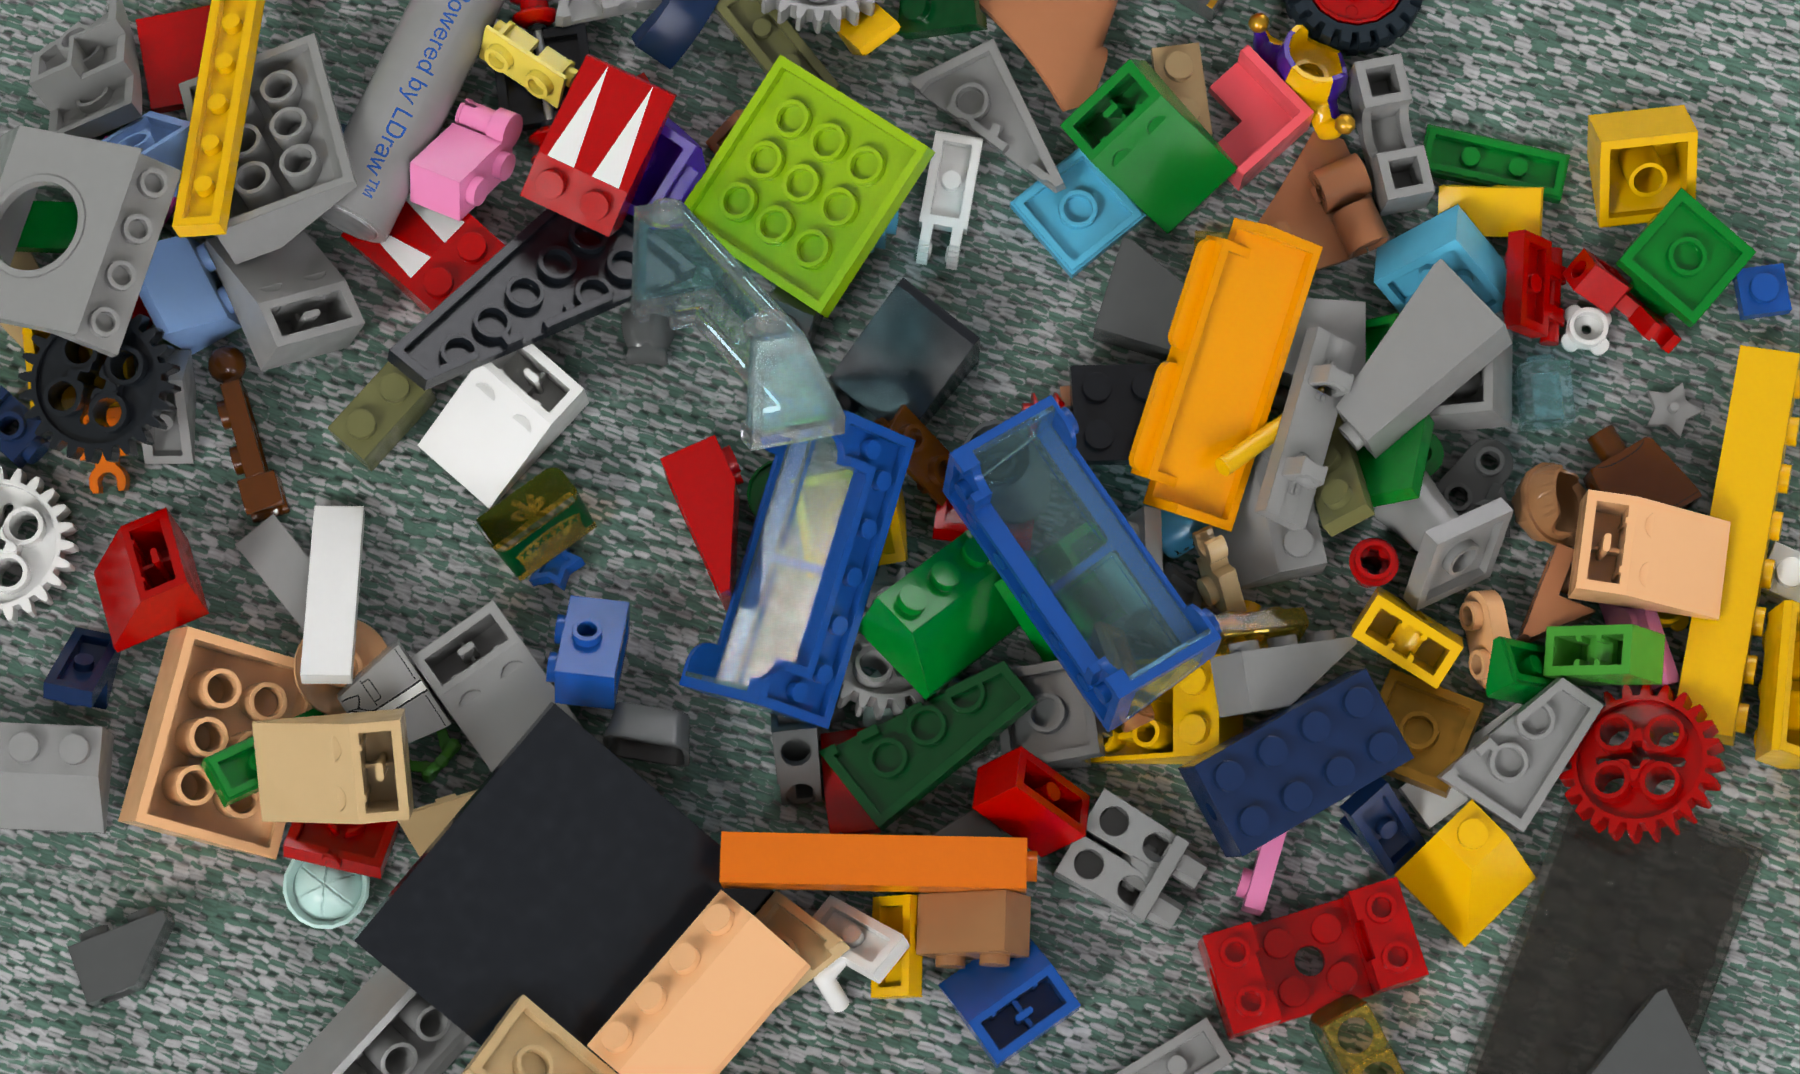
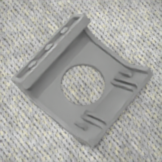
M21 125L1 135L0 323L51 333L107 356H118L182 171L141 154L143 148ZM57 186L67 190L73 197L78 212L76 232L68 248L59 258L42 268L19 270L10 267L38 187Z

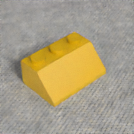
M1784 600L1767 613V625L1762 638L1764 660L1762 679L1758 685L1760 706L1758 727L1754 733L1755 760L1779 769H1800V603L1794 600Z

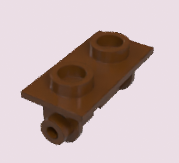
M901 404L892 420L887 421L881 417L874 422L916 440L907 468V474L917 483V489L921 493H928L938 505L943 506L947 499L942 490L950 452L905 404Z

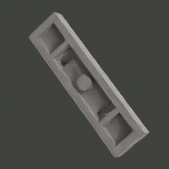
M1319 326L1306 330L1254 511L1293 531L1305 529L1316 489L1324 485L1328 467L1323 466L1338 415L1336 406L1343 395L1350 393L1354 375L1352 373L1349 374L1357 346L1336 337ZM1321 385L1325 387L1324 393L1313 388V386Z

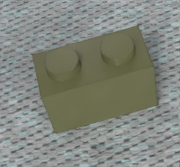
M388 361L329 425L328 430L335 441L372 472L437 401V398L431 388L424 391Z

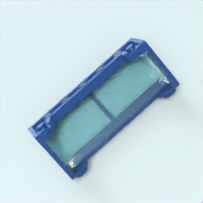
M1050 395L950 452L942 492L1106 731L1110 732L1128 721L1214 657L1222 639L1220 636L1221 628L1216 617L1209 609L1204 608L1201 610L1195 604L1187 606L1077 450L1076 434L1079 433V425L1076 418L1067 407L1060 408L1053 396Z
M767 398L759 422L758 435L763 448L775 454L718 643H700L691 650L687 657L679 685L719 699L829 729L916 440L847 410Z

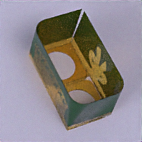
M556 467L545 469L476 519L487 537L480 529L479 531L520 581H523L597 527L577 489L563 471ZM573 496L575 499L573 502L541 524L539 528L535 527L504 551H498L503 545Z
M1347 994L1312 1014L1309 1021L1310 1030L1334 1074H1346V1069H1348L1347 1074H1362L1367 1066L1375 1062L1387 1063L1393 1068L1395 1074H1405L1370 1006L1363 999L1353 994ZM1353 1017L1366 1020L1373 1030L1372 1043L1361 1053L1345 1051L1338 1041L1340 1026L1344 1021Z

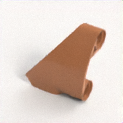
M979 0L980 9L1021 50L1050 90L1062 112L1080 107L1097 90L1108 57V50L1103 45L1118 0Z
M1315 131L1311 134L1283 184L1258 221V223L1270 225L1322 246L1315 272L1368 252L1366 248H1368L1369 252L1377 249L1391 239L1370 195L1372 192L1371 181L1361 158L1356 153L1350 154L1344 139L1339 137L1335 140L1319 139Z

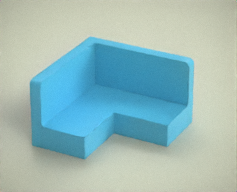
M1458 204L1393 238L1376 250L1374 283L1399 313H1401L1432 266L1440 259L1494 313L1502 310L1506 292L1504 260Z

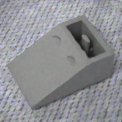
M305 230L300 232L282 248L237 265L218 237L206 239V248L261 372L348 348L364 326L365 321L346 279Z
M493 600L410 657L491 772L499 765L551 702L555 703L554 685L546 681V674ZM555 703L581 725L567 704Z

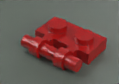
M1525 229L1508 232V248L1504 258L1506 268V292L1502 304L1504 323L1507 329L1531 339L1540 337V345L1557 346L1559 345V329L1565 325V310L1560 308L1561 286L1566 284V279L1562 275L1566 269L1565 266H1562L1563 249L1552 247V241Z

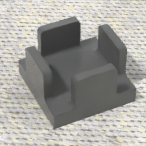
M1058 660L1012 668L1013 672L1038 703L999 735L1002 755L1022 746L1057 772L1092 766L1091 758L1106 756L1103 738L1112 737L1113 731H1106Z

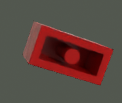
M1020 746L978 767L972 808L1012 837L1027 838V847L1032 851H1037V855L1040 857H1044L1086 837L1090 796L1024 747Z

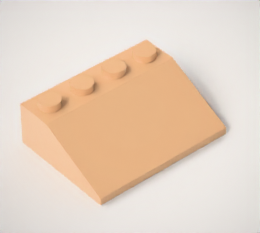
M189 626L170 630L118 822L276 860L286 822H262L259 792L224 808L201 763L204 758L252 737L253 721L294 718L313 709L297 687L294 678V658Z

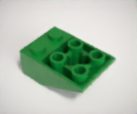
M1129 59L1060 125L1086 157L1167 234H1170L1223 185L1238 168L1146 60Z

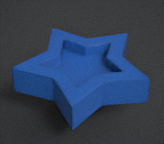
M563 537L550 549L534 550L533 555L537 566L529 581L533 587L553 583L565 591L569 576L586 565L581 557L570 553L569 544L565 537Z

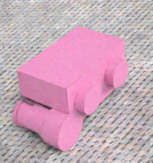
M466 98L465 103L461 102L457 109L455 123L446 128L410 162V201L461 221L473 208L480 206L497 185L502 181H506L511 176L516 163L513 147L522 132V116L505 108L495 110L474 102L470 98Z

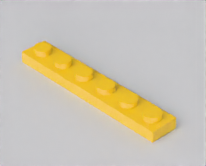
M211 0L172 228L179 238L225 235L227 233L265 0Z

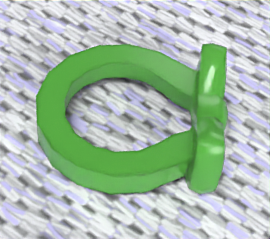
M446 728L437 731L439 746L442 752L434 762L412 761L410 759L411 772L421 773L423 780L429 784L434 781L439 772L448 765L449 760L462 748L458 739L449 738Z

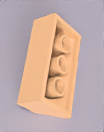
M720 890L587 1046L618 1074H720L811 966L753 914L724 891Z

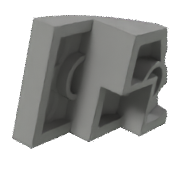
M106 0L108 6L106 14L89 26L78 21L66 30L60 38L50 42L32 56L29 84L50 111L48 131L93 139L142 117V87L139 62L132 29L122 0Z

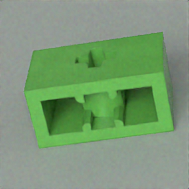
M1635 624L1549 626L1546 629L1543 676L1554 680L1557 677L1564 678L1575 686L1662 685L1665 635Z

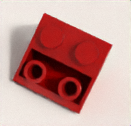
M166 507L120 526L94 571L111 640L117 653L209 614L189 541Z

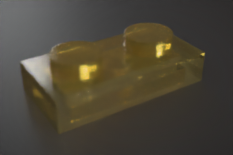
M1275 606L1263 611L1245 613L1226 611L1214 615L1220 625V636L1222 637L1216 654H1230L1228 644L1249 640H1258L1260 649L1268 648L1267 639L1295 634L1299 644L1310 624L1304 607L1284 609Z

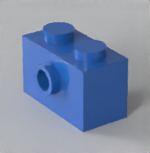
M570 595L566 615L558 614L556 620L554 642L555 644H560L558 653L550 652L547 663L546 681L554 682L555 703L615 709L630 632V602Z

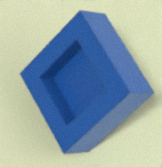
M1783 263L1742 268L1733 279L1740 320L1789 314L1792 310Z

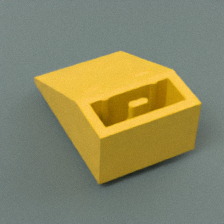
M1168 658L1137 660L1135 663L1141 675ZM1208 660L1151 703L1155 714L1154 720L1130 732H1123L1120 726L1113 729L1112 737L1103 738L1106 756L1091 758V763L1186 764L1242 732L1243 715L1220 718L1211 663ZM1189 661L1145 686L1146 692L1148 693L1189 663Z

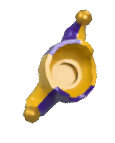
M1263 13L1253 14L1248 22L1249 28L1254 32L1253 50L1314 111L1311 123L1318 138L1335 140L1342 134H1350L1355 129V119L1350 114H1340L1337 99L1345 91L1348 81L1347 67L1341 52L1309 38V30L1304 25H1296L1287 33L1284 40L1280 41L1272 37L1267 30L1269 18Z

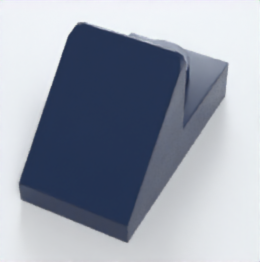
M75 627L44 680L43 698L60 701L71 706L95 707L106 710L121 651L117 653L114 649L110 634Z
M1382 777L1356 791L1340 806L1345 815L1339 820L1342 826L1389 877L1394 875L1426 844L1391 786Z

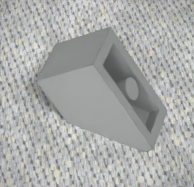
M191 349L175 350L165 359V362L180 366L181 370L168 376V382L180 386L181 391L167 394L166 400L176 406L177 410L176 412H161L160 417L168 426L166 430L155 427L149 430L154 444L151 446L142 443L145 464H194L196 383Z

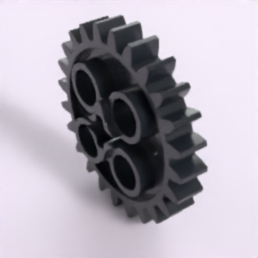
M140 313L133 319L131 316L118 356L110 357L93 350L90 359L84 363H81L78 357L80 344L51 333L48 338L37 335L32 336V340L40 349L37 354L23 353L22 357L27 362L33 364L32 371L18 374V378L31 382V389L19 394V399L34 402L35 406L29 409L24 416L30 420H42L34 433L44 438L53 435L49 445L51 449L61 451L67 446L68 458L79 460L84 453L86 462L94 464L99 463L103 452L106 461L116 463L119 462L120 448L126 455L135 457L138 455L136 440L152 446L154 440L149 430L152 427L163 430L168 428L160 414L162 411L176 412L177 407L166 400L167 394L181 391L180 386L168 382V376L179 372L181 369L180 366L165 362V359L175 349L167 344L157 345L165 332L157 327L146 330L150 321L148 316ZM135 355L139 363L138 370L132 378L126 379L123 374V364L127 358ZM96 376L106 380L103 389L94 385ZM69 386H73L76 391V401L71 408L65 410L61 402L62 394ZM118 402L122 410L121 418L118 423L110 427L107 423L106 413L110 405ZM88 414L90 421L88 424H84L83 418Z

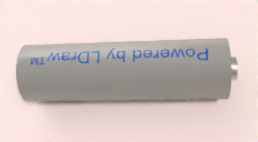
M505 0L409 1L343 132L357 187L320 216L321 219L340 231L358 239L373 243H383L387 240L410 194V162L438 137L480 53L485 27L487 25L493 27Z

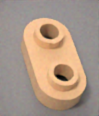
M1495 590L1471 591L1466 596L1459 610V619L1466 633L1470 654L1468 661L1469 670L1472 677L1484 689H1486L1493 640L1499 636L1511 639L1505 605L1501 596Z

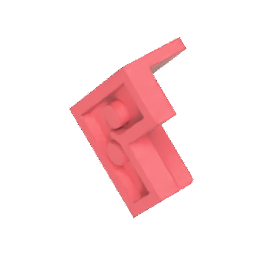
M1249 45L1240 50L1237 63L1217 79L1208 90L1211 96L1239 123L1218 142L1220 147L1238 166L1236 172L1228 179L1238 191L1309 129L1314 115V111Z

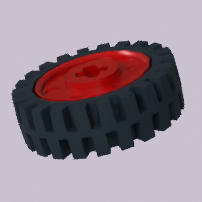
M1283 0L1286 2V12L1289 18L1295 20V26L1304 25L1309 30V38L1336 50L1346 51V56H1357L1359 51H1365L1367 55L1377 52L1379 47L1383 46L1385 49L1394 44L1398 37L1401 38L1408 31L1423 0Z

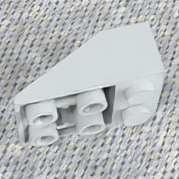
M530 344L471 370L417 446L490 510L589 404L585 389L534 344Z

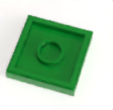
M1429 414L1376 459L1364 446L1358 451L1356 450L1373 507L1419 498L1435 423Z

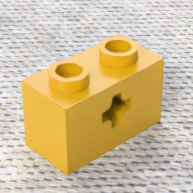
M1377 586L1352 625L1351 637L1435 689L1439 687L1464 648L1463 637L1421 611H1414L1408 603L1380 586Z

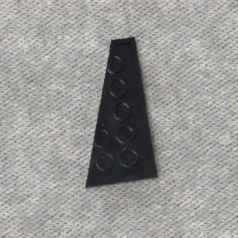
M547 208L391 347L387 360L425 391L684 278L692 273L694 263L629 213L626 214L622 226L610 237H607Z

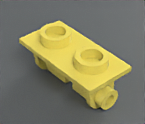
M499 20L493 28L487 25L483 34L479 58L486 61L495 71L504 73L524 86L533 96L545 100L558 109L561 105L565 85L570 88L578 73V70L574 68L575 62L567 59L549 46H546L538 56L534 55L532 52L538 47L539 40L512 21L505 23Z

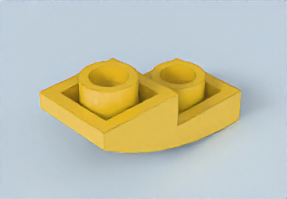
M1443 184L1439 186L1438 214L1458 204L1485 237H1508V232L1524 229L1542 236L1544 187L1505 185L1486 187Z

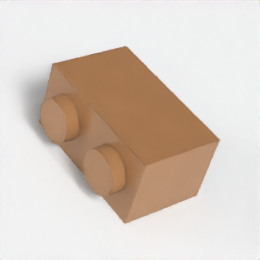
M1009 890L918 894L916 955L935 959V967L946 969H962L966 967V960L979 959L980 966L1008 967L1010 966V958L1029 957L1031 897Z

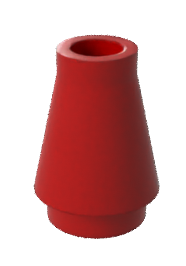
M1367 538L1360 541L1352 549L1349 557V566L1356 582L1363 587L1371 588L1385 585L1395 577L1399 567V558L1394 547L1387 541L1379 538ZM1362 565H1374L1377 568L1378 574L1369 573L1368 569L1362 567Z

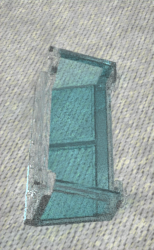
M660 198L652 204L634 206L631 313L640 323L649 321L650 313L666 316L669 318V327L672 330L695 326L748 385L746 420L741 421L740 439L750 451L845 434L846 415L805 333L680 199Z

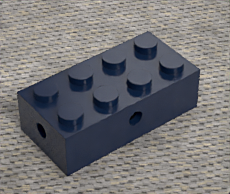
M1364 668L1348 671L1298 699L1291 706L1282 708L1178 769L1225 856L1243 857L1414 757L1367 669Z

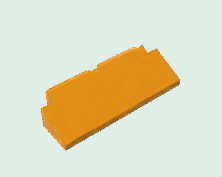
M1234 218L1227 239L1206 235V238L1197 244L1168 332V341L1171 345L1167 360L1162 362L1156 370L1129 454V464L1132 467L1130 473L1150 479L1143 504L1232 532L1255 457L1228 476L1222 475L1217 470L1215 460L1266 425L1321 255L1322 246L1270 225Z

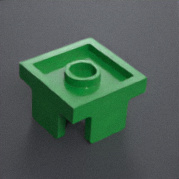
M1681 188L1663 209L1648 222L1623 251V255L1615 264L1632 278L1629 282L1633 286L1630 292L1649 309L1663 318L1672 313L1690 328L1699 320L1753 257L1756 251Z

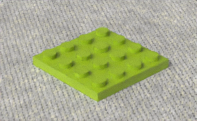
M780 54L707 166V170L702 178L694 186L674 218L828 318L934 156L935 151Z

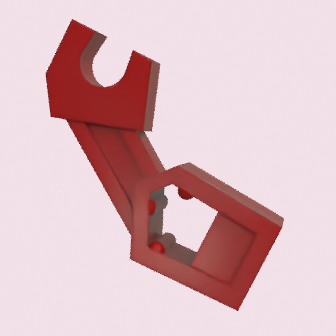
M1583 248L1562 273L1573 291L1607 314L1611 313L1616 307L1628 318L1627 320L1644 338L1649 341L1651 338L1654 339L1660 348L1668 354L1682 340L1675 329L1662 316L1654 313L1629 292L1633 286L1617 269L1587 249Z

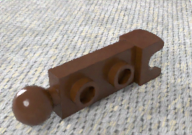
M221 346L212 352L208 360V371L212 378L222 383L220 387L224 400L216 402L224 429L232 428L236 446L229 447L231 460L238 476L245 474L246 478L238 480L237 483L246 514L251 515L253 523L266 520L272 514L276 517L290 512L282 480L274 470L269 471L249 396L242 383L241 378L247 367L246 358L238 348Z

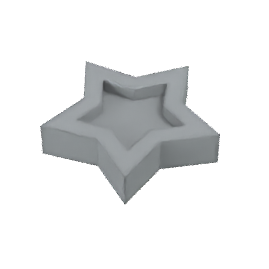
M1683 382L1669 393L1647 392L1654 411L1646 427H1666L1678 439L1681 438L1685 421L1702 412L1686 400Z

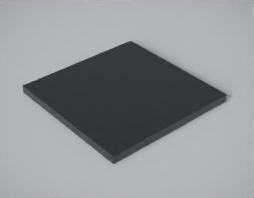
M551 702L352 939L481 1046L513 1002L524 994L594 1053L587 1044L720 890L724 891L754 916L773 895L774 891L771 889L723 888L719 882L721 846L560 707Z

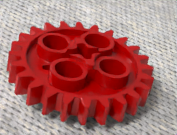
M1666 684L1657 696H1655L1651 685H1643L1640 695H1634L1628 685H1623L1622 698L1615 700L1608 691L1603 692L1606 706L1601 709L1567 763L1566 768L1569 770L1564 771L1559 776L1565 787H1571L1565 793L1566 798L1571 805L1578 804L1575 811L1582 821L1591 818L1590 825L1595 832L1600 833L1608 826V833L1614 841H1619L1627 830L1634 844H1639L1643 831H1648L1657 843L1661 839V828L1666 826L1676 836L1679 835L1680 827L1678 820L1684 817L1687 821L1696 824L1698 820L1692 809L1696 805L1707 809L1712 807L1704 794L1705 791L1721 790L1720 783L1711 775L1723 772L1726 769L1721 758L1715 756L1725 751L1720 739L1713 738L1719 732L1713 720L1705 721L1708 714L1701 704L1691 708L1693 702L1687 693L1683 692L1674 700V693L1670 686ZM1618 732H1629L1628 738L1620 745H1609L1610 739ZM1672 732L1679 733L1678 739L1672 745L1666 747L1658 746L1664 735ZM1600 759H1610V761H1604L1598 765ZM1683 761H1686L1685 765L1682 767L1673 766L1676 764H1680ZM1619 778L1625 779L1623 786L1618 791L1609 794L1604 793L1605 787L1610 781ZM1675 780L1674 786L1669 792L1661 795L1654 794V790L1660 782Z

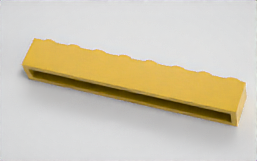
M1740 345L1710 516L1731 522L1720 616L1718 621L1691 617L1677 694L1678 697L1683 692L1687 693L1693 702L1691 708L1701 704L1708 714L1705 721L1713 720L1719 731L1713 738H1719L1722 744L1734 746L1736 732L1745 734L1750 704L1741 703L1744 684L1754 685L1759 656L1750 654L1753 636L1762 637L1764 632L1767 608L1759 607L1758 605L1761 588L1771 589L1775 560L1767 559L1770 540L1778 542L1780 540L1784 512L1775 511L1778 493L1788 494L1792 465L1784 464L1787 446L1796 447L1800 427V418L1792 417L1795 399H1800V353ZM1673 732V736H1679V733Z

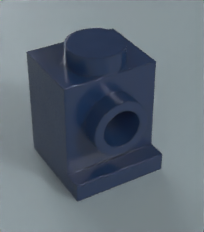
M1 385L0 452L19 469H22L27 462L34 464L45 455L50 445L48 440L53 435L46 438L37 436L34 432L42 421L26 419L24 414L28 409ZM15 420L18 421L19 429L12 435H6L4 432Z

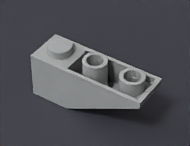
M1332 629L1305 634L1306 643L1298 644L1297 635L1295 634L1267 639L1268 648L1262 649L1259 647L1258 640L1228 644L1230 654L1210 659L1220 718L1291 706L1357 644V640L1353 637L1336 638L1335 631Z

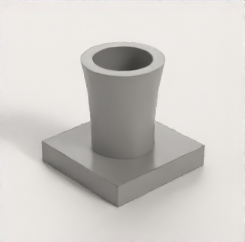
M1427 471L1424 472L1418 499L1377 506L1375 508V518L1398 534L1418 552L1403 599L1414 611H1418L1489 578L1514 510L1500 497L1459 516L1441 494Z

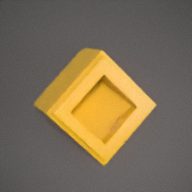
M875 2L874 14L872 16H868L860 11L857 26L852 25L846 18L841 19L840 31L837 34L852 55L866 56L899 32L901 26Z

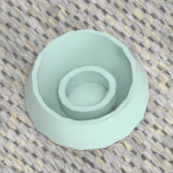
M295 859L291 860L284 874L283 895L288 909L300 922L313 928L333 929L348 924L362 911L369 897V876Z

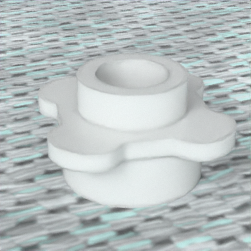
M1578 305L1567 307L1565 310L1566 333L1560 340L1562 347L1568 352H1575L1577 349L1589 350L1596 356L1604 354L1609 348V341L1606 339V335L1612 322L1611 314L1605 313L1600 308H1581ZM1588 326L1591 332L1584 334L1582 327Z

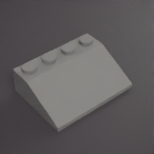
M315 33L256 54L227 233L225 235H216L236 265L282 248L357 187L320 45ZM198 77L179 83L187 121L191 120Z

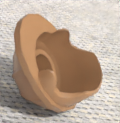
M1541 462L1525 473V476L1516 488L1511 503L1515 522L1531 539L1540 542L1545 541L1554 546L1560 543L1568 547H1574L1580 501L1586 493V490L1578 481V475L1563 469L1561 464Z

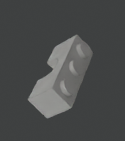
M1399 53L1354 62L1348 74L1346 87L1367 172L1371 181L1376 208L1381 217L1426 208L1435 192V187L1424 145L1416 146L1412 137L1409 122V105L1412 101V95L1402 55Z

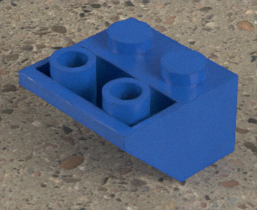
M1031 939L1029 957L1010 958V966L1008 967L980 966L979 959L972 960L965 968L958 970L938 984L996 1069L1073 1015L1081 1006L1052 963Z

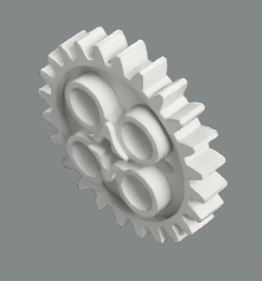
M0 466V539L6 543L3 550L0 549V615L4 613L7 620L15 625L18 622V610L23 609L34 618L37 616L34 602L38 599L50 606L53 604L52 597L48 593L51 586L61 590L67 588L58 576L60 571H75V567L65 560V555L79 552V547L65 538L73 535L78 530L73 523L61 522L68 517L71 510L65 504L54 506L60 495L53 488L42 493L45 482L40 477L35 476L26 485L27 474L22 469L17 468L9 480L7 471ZM8 505H12L13 510L5 519V509ZM37 519L38 530L35 535L26 540H19L18 529L21 524L26 520ZM15 565L22 566L23 572L20 581L10 587L3 586L2 577L4 572L9 567Z

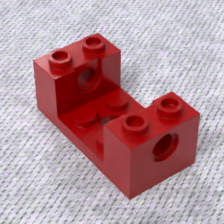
M1397 877L1348 891L1340 899L1252 925V922L1249 921L1203 935L1197 943L1228 1040L1311 1015L1318 1009L1347 994H1353L1364 999L1419 982L1429 975ZM1310 947L1321 954L1323 967L1320 973L1314 976H1306L1298 971L1295 966V955L1300 949Z

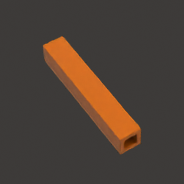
M721 831L719 882L723 888L921 893L1009 890L1026 895L1027 882H1037V851H1027V838Z

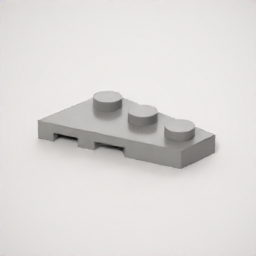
M1557 677L1436 777L1470 800L1472 799L1476 804L1518 832H1525L1604 705L1566 679Z

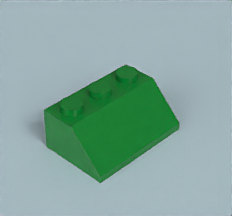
M968 529L877 596L862 619L858 631L927 700L1019 629L1020 624L994 585L996 581L1001 579V576Z

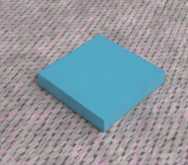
M1079 148L1056 165L1066 189L1055 194L1045 185L1036 181L1010 202V208L1071 279L1146 219V214L1105 176Z

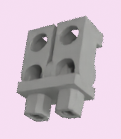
M1104 788L1088 814L1086 837L1071 843L1052 876L1068 885H1073L1139 924L1147 920L1154 925L1170 930L1182 912L1184 905L1161 892L1165 884L1172 877L1194 890L1208 865L1195 853L1187 849L1190 844L1189 841L1179 835H1175L1160 823ZM1096 841L1104 845L1105 847L1109 848L1110 850L1114 851L1115 853L1119 854L1120 857L1112 853L1111 851L1107 850L1106 848L1102 847L1101 845L1097 844Z

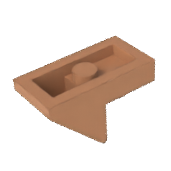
M1557 543L1550 552L1516 640L1529 643L1546 637V629L1549 626H1574L1589 620L1595 613L1594 609L1559 595L1560 592L1567 595L1569 592L1573 548Z

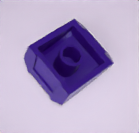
M667 118L627 212L649 227L674 218L694 186L707 170L702 148L669 118Z

